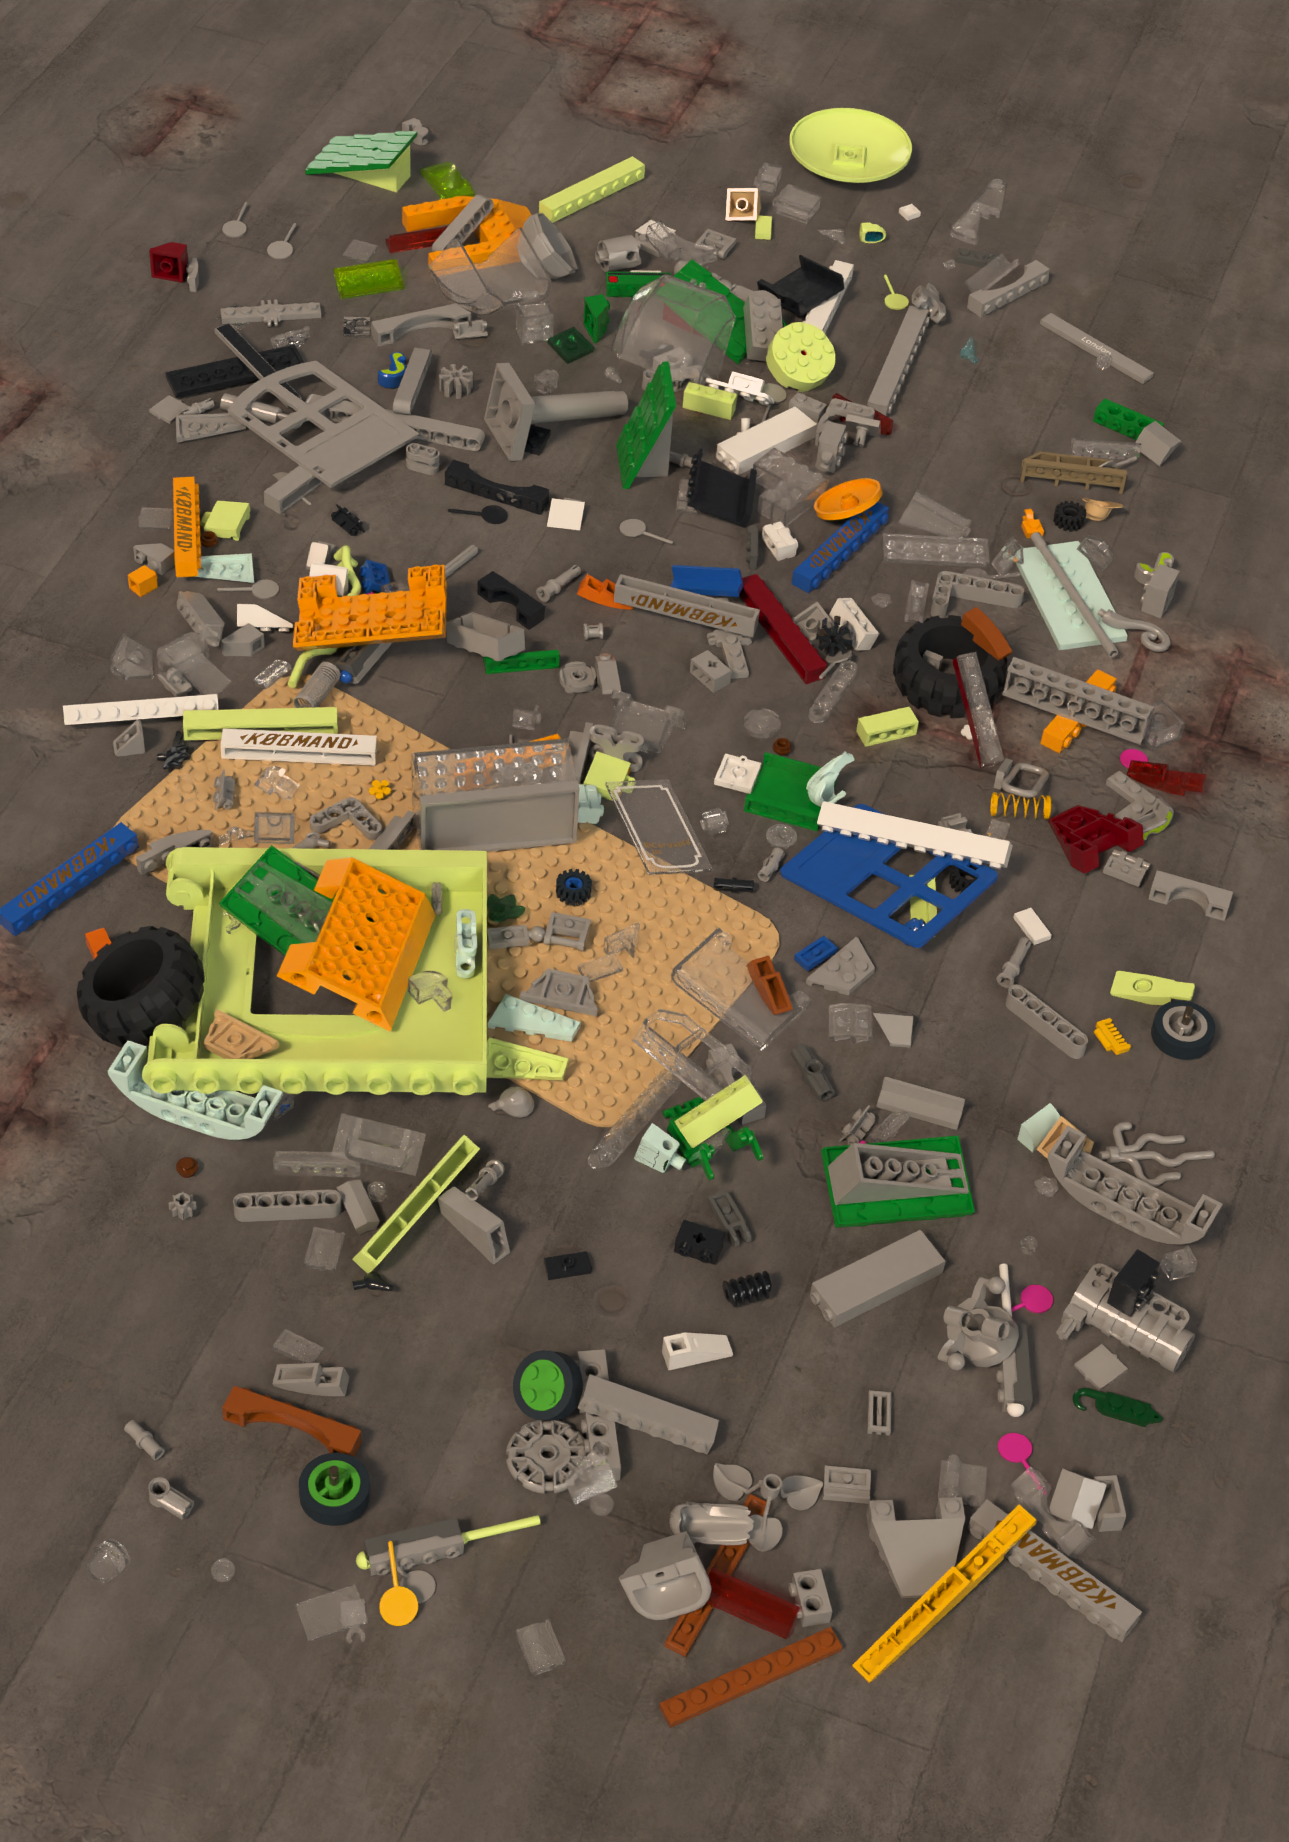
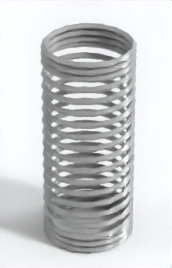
M321 663L295 697V707H319L340 679L341 673L339 669L332 663Z

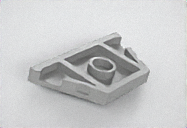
M855 937L806 979V984L812 986L815 983L823 985L825 990L850 995L874 974L875 967L860 940Z
M548 968L540 978L531 983V987L526 992L522 991L520 993V1000L597 1016L598 1009L595 1006L594 995L590 989V982L587 976Z

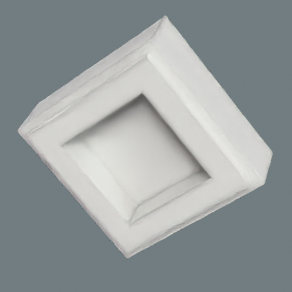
M913 204L899 208V213L907 221L921 215V212Z

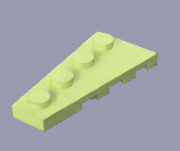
M488 1038L486 1078L563 1080L569 1063L568 1058Z

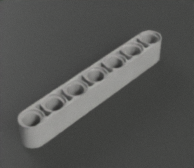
M414 348L394 398V413L411 415L431 363L432 350Z

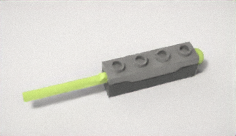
M537 1515L461 1533L456 1517L364 1539V1551L357 1555L356 1564L361 1569H369L371 1576L388 1574L392 1571L388 1547L389 1541L393 1542L396 1569L407 1570L415 1565L434 1563L439 1559H452L463 1554L464 1544L468 1541L540 1525V1518Z

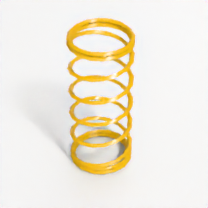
M993 792L990 807L991 816H996L998 800L1002 794L1004 817H1006L1007 805L1011 795L1014 801V817H1016L1018 802L1021 796L1018 797L1016 803L1014 795L1010 793L1005 804L1003 793L997 795L996 792ZM1041 795L1038 799L1037 806L1035 797H1033L1035 805V819L1037 818V811L1041 797H1043L1044 819L1048 820L1051 813L1050 795H1047L1046 797ZM1023 797L1025 809L1024 817L1026 818L1030 798H1028L1026 804L1025 797Z

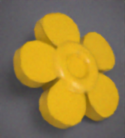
M374 780L372 787L369 788V794L375 795L376 799H383L384 795L391 793L387 780L381 781V784L378 780Z

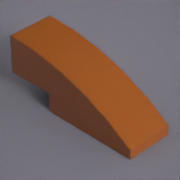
M978 607L963 614L961 625L974 635L973 641L999 661L1012 654V650L1002 633Z
M770 956L751 960L746 965L756 989L772 1014L775 1016L792 1011L793 1007L779 972H775Z

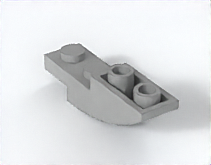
M211 830L187 831L150 843V851L136 857L138 872L144 875L165 864L167 855L177 848L214 846L213 833Z

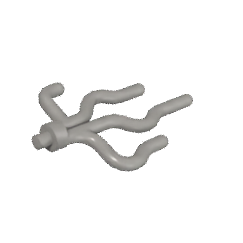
M1130 1122L1118 1123L1113 1129L1116 1146L1106 1147V1151L1099 1152L1100 1160H1107L1108 1163L1126 1162L1130 1164L1136 1178L1153 1187H1158L1166 1181L1179 1180L1181 1174L1179 1172L1160 1174L1155 1179H1148L1144 1176L1138 1160L1153 1159L1166 1167H1176L1185 1161L1215 1157V1152L1212 1150L1186 1152L1174 1159L1166 1158L1155 1151H1139L1148 1141L1159 1144L1184 1143L1185 1136L1183 1135L1161 1136L1155 1133H1146L1141 1135L1134 1144L1125 1146L1121 1131L1130 1130L1132 1128Z

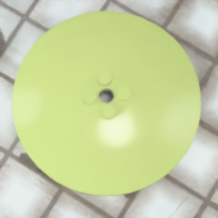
M831 108L811 113L795 124L789 139L792 154L805 168L820 176L843 182H873L891 177L908 164L912 153L911 140L897 123L880 114L855 108Z

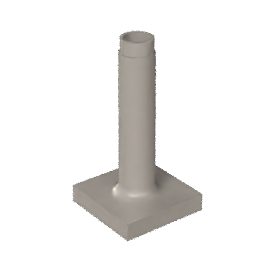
M496 363L484 421L509 461H518L523 458L531 424L624 415L628 410V399L624 391L530 396L510 363Z

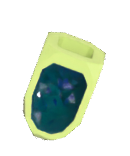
M870 222L861 223L859 230L860 241L864 243L880 242L885 239L886 231L877 224Z

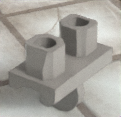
M172 667L166 673L158 674V679L174 697L188 696L187 693L193 690L192 685L182 676V672L179 669Z

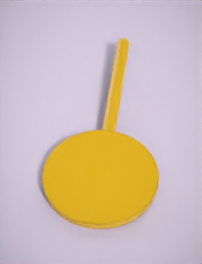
M389 1541L388 1547L394 1587L383 1594L379 1608L383 1619L387 1623L394 1626H403L415 1618L418 1611V1600L411 1590L398 1585L393 1542Z

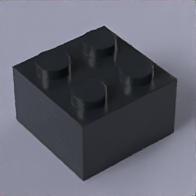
M1137 1249L1114 1278L1107 1304L1129 1317L1135 1310L1138 1312L1145 1302L1143 1299L1146 1296L1150 1297L1156 1288L1154 1284L1160 1276L1158 1272L1160 1262Z

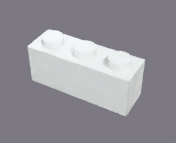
M852 598L837 599L829 616L833 621L835 616L841 617L839 627L846 624V621L850 622V633L853 632L852 647L856 651L870 650L879 635L878 631Z

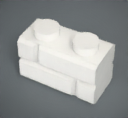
M781 521L773 523V525H765L762 530V539L776 560L780 561L795 557L798 542L790 535L789 528H785Z

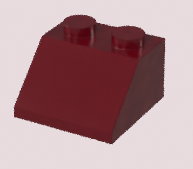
M169 242L150 248L152 278L183 283L188 274L186 273L188 264L187 244Z

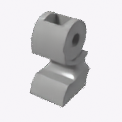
M412 118L402 122V131H417V137L413 140L415 144H428V129L423 127L420 120Z

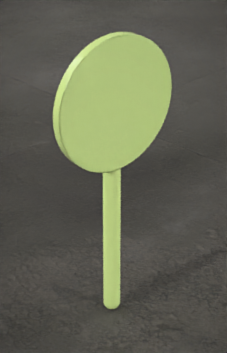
M884 275L892 293L885 297L886 306L894 310L905 309L909 304L908 299L901 294H895L887 275Z

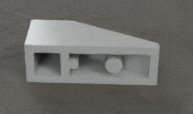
M608 653L595 656L596 680L602 694L621 693L614 656Z

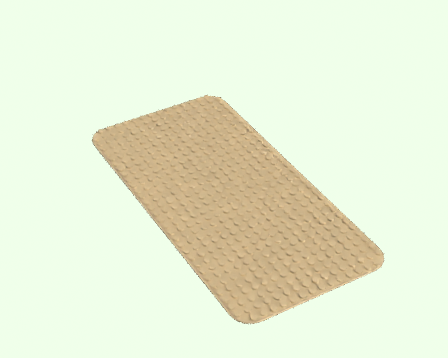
M301 675L295 688L288 686L290 676L280 677L268 685L242 709L296 708L294 699L311 675ZM333 687L319 707H337L338 734L377 736L375 766L224 759L221 757V740H207L191 754L190 759L182 762L183 767L181 769H174L118 820L116 825L122 822L137 834L139 848L124 859L137 866L136 857L150 851V843L173 834L195 830H211L213 833V848H269L271 845L275 848H293L303 841L307 834L313 832L310 829V817L349 797L356 798L382 825V831L394 816L403 818L408 810L415 812V827L398 850H420V796L461 792L453 781L454 762L469 758ZM225 770V776H231L235 781L233 806L230 809H224L219 806L216 811L215 802H213V795L216 791L214 781ZM374 780H378L380 784L381 781L387 780L391 793L384 795L383 799H376L375 795L369 794V788L372 787ZM494 782L465 791L495 789L499 787L498 783ZM338 813L330 814L331 817H338L340 815ZM361 816V817H358L357 819L360 820V821H364V820H366L367 818ZM348 819L322 833H318L320 839L331 841L330 848L318 846L314 849H369L375 840L367 839ZM588 822L578 823L577 843L487 852V929L526 925L527 931H530L535 926H541L546 932L552 912L591 919L584 951L552 943L547 945L544 944V939L540 942L529 939V945L496 949H489L487 941V1041L490 1037L568 1058L569 1063L563 1080L507 1079L575 1118L596 1127H616L629 1123L637 1117L751 986L753 980L746 965L751 960L770 956L772 961L779 949V933L770 919L761 913L714 890L712 887L678 869H660L653 866L651 861L646 862L640 849ZM644 852L647 859H652L656 866L672 867ZM166 863L148 872L167 883L168 869ZM569 869H572L573 872L579 869V873L583 870L585 875L588 874L592 880L591 897L587 899L586 903L582 901V905L575 903V906H572V903L569 902V905H566L565 901L561 902L560 898H557L556 879L560 873L563 875V871L566 870L568 873ZM553 933V936L579 940L577 937ZM355 947L357 950L362 951L361 947ZM548 968L587 976L589 979L590 989L594 995V1003L598 1009L597 1016L531 1003L579 1021L580 1028L572 1042L546 1038L544 1034L528 1035L526 1031L514 1030V1032L505 1031V1028L502 1027L488 1028V1022L505 994L520 999V993L522 991L526 992L531 987V983L540 978ZM343 975L346 980H351L349 976Z

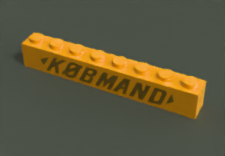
M194 477L173 478L176 577L198 576V569H201L199 484H195Z

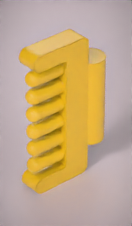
M1111 1018L1096 1023L1095 1027L1097 1029L1094 1030V1034L1106 1051L1112 1049L1116 1055L1130 1051L1131 1045L1124 1042L1125 1039L1122 1038L1121 1034L1119 1035L1120 1032L1116 1031L1117 1028L1114 1027L1113 1023L1111 1024Z

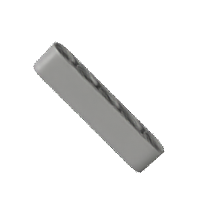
M476 195L434 242L432 252L460 247L491 212L493 201L482 195Z
M1016 984L1009 987L1005 1005L1010 1011L1069 1057L1080 1059L1084 1056L1088 1038L1083 1032L1023 986Z
M332 1189L241 1193L233 1199L234 1216L241 1222L335 1218L341 1213V1195L338 1191Z

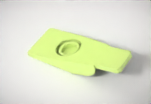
M1117 971L1110 993L1113 996L1150 1005H1164L1170 1002L1171 999L1192 1000L1195 985L1193 983L1176 982L1175 980L1151 975Z

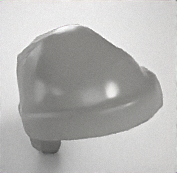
M510 1087L500 1095L499 1100L489 1104L488 1108H491L492 1111L503 1110L513 1117L523 1118L532 1113L534 1100L524 1088Z

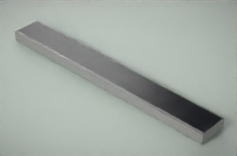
M230 323L215 328V334L260 380L276 372ZM287 382L280 384L301 399V396ZM280 400L287 408L290 407L289 405H287L286 403H284L282 400Z

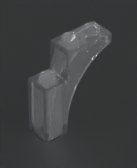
M662 221L649 225L646 231V239L667 263L681 258V260L686 261L693 259L703 266L713 263L717 259L719 248L716 245H701L684 240L671 232Z

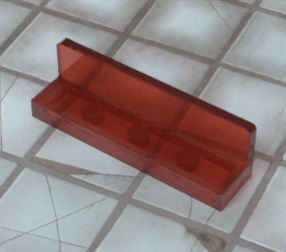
M448 226L390 235L386 239V246L390 253L432 247Z
M711 1568L708 1577L712 1589L710 1598L706 1602L707 1604L783 1639H787L794 1619L800 1609L799 1606L715 1568Z

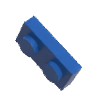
M822 936L796 953L794 960L808 972L837 953L838 947L825 936Z

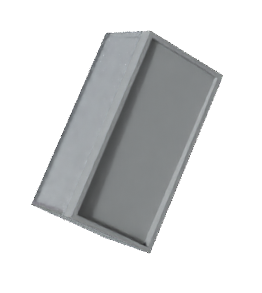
M568 738L412 753V810L415 812V826L420 850L491 852L577 843L579 785Z

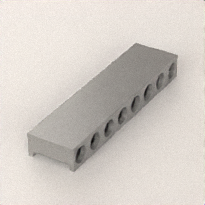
M1016 657L1012 658V662L1007 669L1008 674L1002 693L1003 696L1139 745L1145 735H1147L1154 706Z

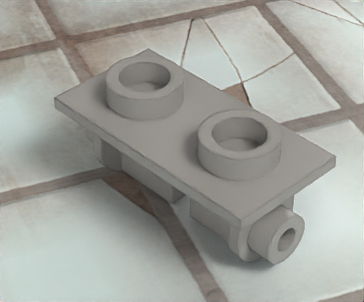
M483 319L471 321V326H469L468 321L453 324L452 330L455 339L488 336L486 330L487 322L483 321Z
M225 770L214 781L216 791L213 795V802H215L216 811L219 806L224 809H230L233 806L235 781L233 777L225 776Z
M869 1105L863 1110L859 1108L852 1116L854 1121L852 1123L849 1122L841 1131L843 1135L839 1139L840 1142L845 1138L848 1144L851 1145L859 1143L866 1135L864 1132H868L875 1123V1115L867 1112L870 1107Z

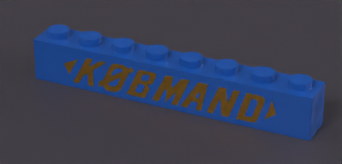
M877 502L869 509L852 516L793 571L792 585L807 593L818 588L820 583L827 579L834 570H837L843 561H847L849 556L859 549L860 545L866 543L873 533L875 534L882 525L887 523L889 507Z
M120 822L0 908V924L14 936L25 931L37 920L42 919L44 915L56 909L62 902L71 898L83 887L88 886L90 882L103 875L126 856L135 852L139 848L137 834Z

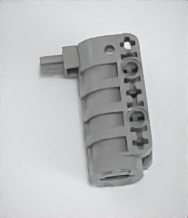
M1098 1263L1093 1265L1063 1312L1062 1324L1056 1331L1059 1339L1067 1340L1072 1331L1076 1330L1079 1332L1084 1323L1089 1326L1093 1325L1099 1328L1101 1333L1106 1336L1115 1337L1121 1341L1122 1345L1141 1352L1140 1355L1147 1359H1154L1160 1363L1161 1367L1175 1373L1184 1360L1195 1337L1194 1333L1185 1329L1190 1318L1187 1310L1153 1292L1150 1297L1146 1296L1143 1299L1145 1302L1138 1312L1135 1310L1129 1317L1107 1304L1114 1278L1119 1272L1104 1264ZM1160 1304L1165 1310L1157 1311L1153 1305ZM1178 1316L1182 1318L1179 1321L1175 1319Z

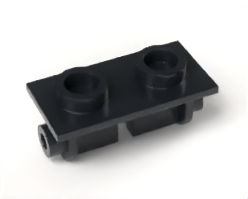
M338 504L336 505L339 510L331 514L332 521L342 527L350 536L358 535L359 530L363 533L365 532L361 526L363 523L357 516L353 518L351 512L346 507L341 508Z

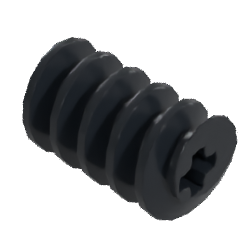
M766 1270L762 1274L759 1272L755 1273L754 1277L749 1274L746 1278L741 1276L737 1281L736 1279H730L729 1283L723 1281L722 1284L724 1295L733 1307H736V1300H739L740 1304L744 1305L745 1298L748 1299L749 1303H753V1296L758 1301H761V1294H764L765 1298L769 1299L772 1289L771 1279Z

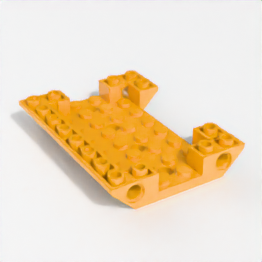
M445 565L408 568L410 591L381 592L357 596L338 597L336 575L299 578L297 601L300 615L299 622H295L293 648L297 651L446 638L447 584Z
M353 857L327 860L314 888V891L330 899L334 897L316 942L292 944L289 946L277 977L314 995L321 985L355 1002L353 1014L391 1031L436 914L425 893ZM378 889L383 890L385 894L380 893ZM366 917L372 918L374 922L368 921ZM355 946L361 947L362 951L357 950ZM343 975L349 976L351 980H346Z

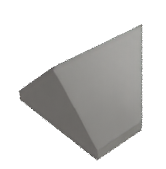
M137 719L113 741L116 756L145 753L141 720Z
M899 1012L873 1013L889 1040L890 1046L910 1048L913 1026L912 1014Z

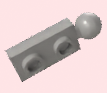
M526 925L487 929V941L489 949L529 945V939L535 942L542 941L546 932L541 926H535L530 931H527Z

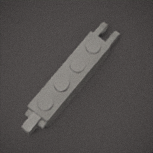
M179 591L177 609L201 641H206L211 646H219L225 623L203 594Z

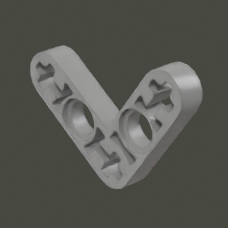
M353 797L346 798L310 817V829L316 833H322L348 819L369 840H376L382 833V825L358 799ZM332 813L340 814L338 817L330 816ZM363 816L367 819L364 821H360L357 818Z

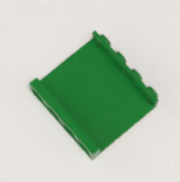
M765 752L763 765L751 794L747 793L745 798L744 812L818 831L819 825L817 821L821 807L810 801L806 787L809 779L822 767Z

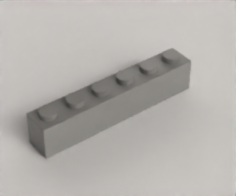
M589 1374L585 1382L578 1409L586 1413L595 1414L611 1422L626 1425L631 1429L643 1431L653 1437H659L704 1454H708L714 1443L719 1420L591 1374Z

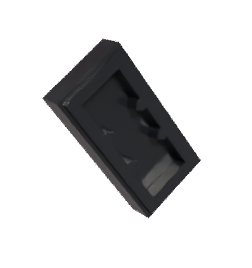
M587 1251L544 1258L548 1280L591 1274L592 1271Z

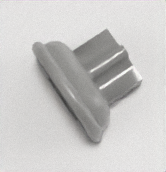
M687 1531L644 1544L639 1562L631 1565L618 1578L633 1608L645 1618L657 1621L671 1619L698 1610L709 1600L712 1589L708 1574Z

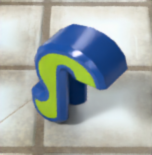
M400 352L392 353L389 356L392 363L389 365L390 369L378 371V383L384 388H397L400 386L407 368L406 357Z

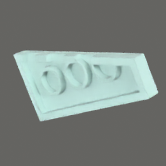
M252 553L201 556V569H198V576L194 577L254 583Z
M505 994L490 1018L488 1028L502 1027L505 1028V1031L514 1032V1030L526 1031L528 1035L538 1033L544 1034L546 1038L572 1042L580 1028V1022Z

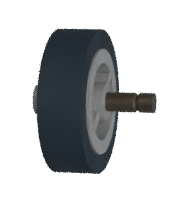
M1171 1001L1161 1006L1155 1014L1151 1028V1036L1155 1045L1165 1054L1183 1060L1195 1059L1204 1055L1209 1050L1215 1034V1022L1209 1012L1189 1001Z

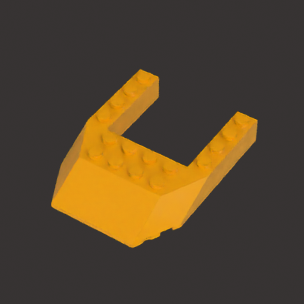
M455 196L453 198L402 207V223L407 232L451 224L474 197ZM491 199L493 201V209L474 230L480 243L428 253V270L432 277L439 278L521 262L522 259L517 245L519 244L523 225L532 215L528 208L499 199Z

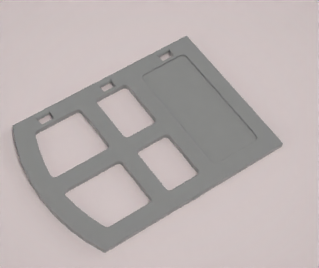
M317 361L287 367L262 378L242 392L228 408V413L330 488L419 437L417 431ZM314 374L335 390L315 402L307 404L280 384ZM265 392H270L297 412L272 426H267L249 413L247 409ZM344 399H349L362 408V410L337 424L320 414ZM248 417V418H250L251 420L248 422V421H247L246 419H244V418ZM305 421H311L323 430L322 433L299 446L293 445L281 436ZM281 443H284V444L287 445V446H286V447H283V446H281L280 444H281ZM319 469L322 473L320 474L316 470Z

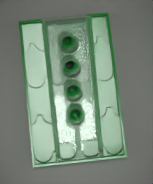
M271 845L219 902V905L228 914L285 956L289 946L292 944L316 942L334 897L330 899L314 891L318 880Z

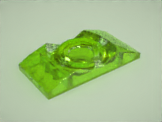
M447 161L420 168V173L441 199L453 198L455 196L475 197L468 180L462 178L455 164Z

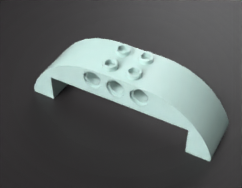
M128 1040L108 1070L109 1077L118 1089L132 1102L150 1114L168 1122L228 1140L247 1139L257 1135L267 1123L283 1095V1091L265 1085L262 1086L256 1098L236 1091H215L210 1094H204L198 1091L173 1090L169 1093H157L142 1078L143 1067L147 1064L148 1059L147 1046Z

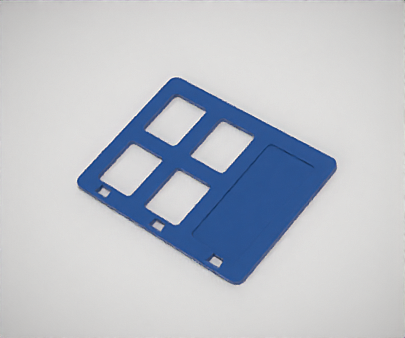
M857 804L853 807L883 814L865 804ZM834 830L833 833L824 831L780 869L783 878L914 948L923 947L998 879V873L983 864L975 865L970 863L971 860L968 859L957 861L949 855H944V857L936 856L913 877H908L884 864L902 849L896 847V844L888 843V845L877 843L876 839L871 838L870 841H865L853 834L851 837H847ZM948 865H954L978 878L955 899H950L926 886ZM969 865H972L978 869L974 870L970 868ZM873 874L900 887L875 909L848 896L850 892ZM913 896H917L942 909L919 931H913L889 918Z

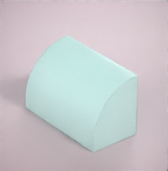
M1049 1103L1021 1124L1017 1140L1031 1152L1037 1150L1038 1146L1060 1118L1054 1106Z

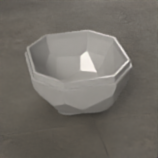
M543 213L530 215L523 225L519 244L517 245L520 257L526 267L537 278L558 279L576 273L575 271L578 267L573 251L560 230Z

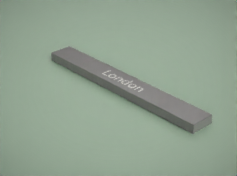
M1050 313L1041 319L1040 324L1141 384L1153 378L1154 372L1054 314Z

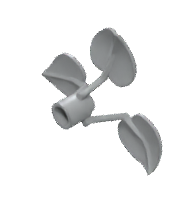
M715 1463L713 1469L715 1487L720 1495L728 1500L738 1501L742 1498L743 1493L750 1494L761 1487V1495L767 1500L763 1517L760 1515L750 1516L754 1520V1528L747 1532L750 1535L747 1541L758 1551L762 1552L774 1548L782 1536L783 1529L780 1521L776 1518H767L771 1500L777 1498L780 1493L782 1498H787V1503L790 1507L797 1510H808L816 1503L823 1486L822 1481L807 1476H789L782 1481L779 1476L768 1474L763 1481L759 1480L758 1484L751 1487V1474L741 1466Z

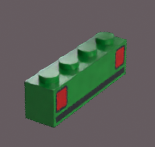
M606 272V297L659 298L657 297V291L671 279V273Z

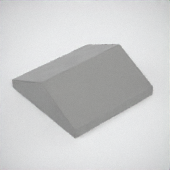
M818 602L792 619L799 626L803 635L808 638L811 645L819 643V639L816 640V633L818 627L822 629L823 619L828 618L829 623L834 626V622Z
M1062 1468L1048 1513L1092 1529L1107 1484Z

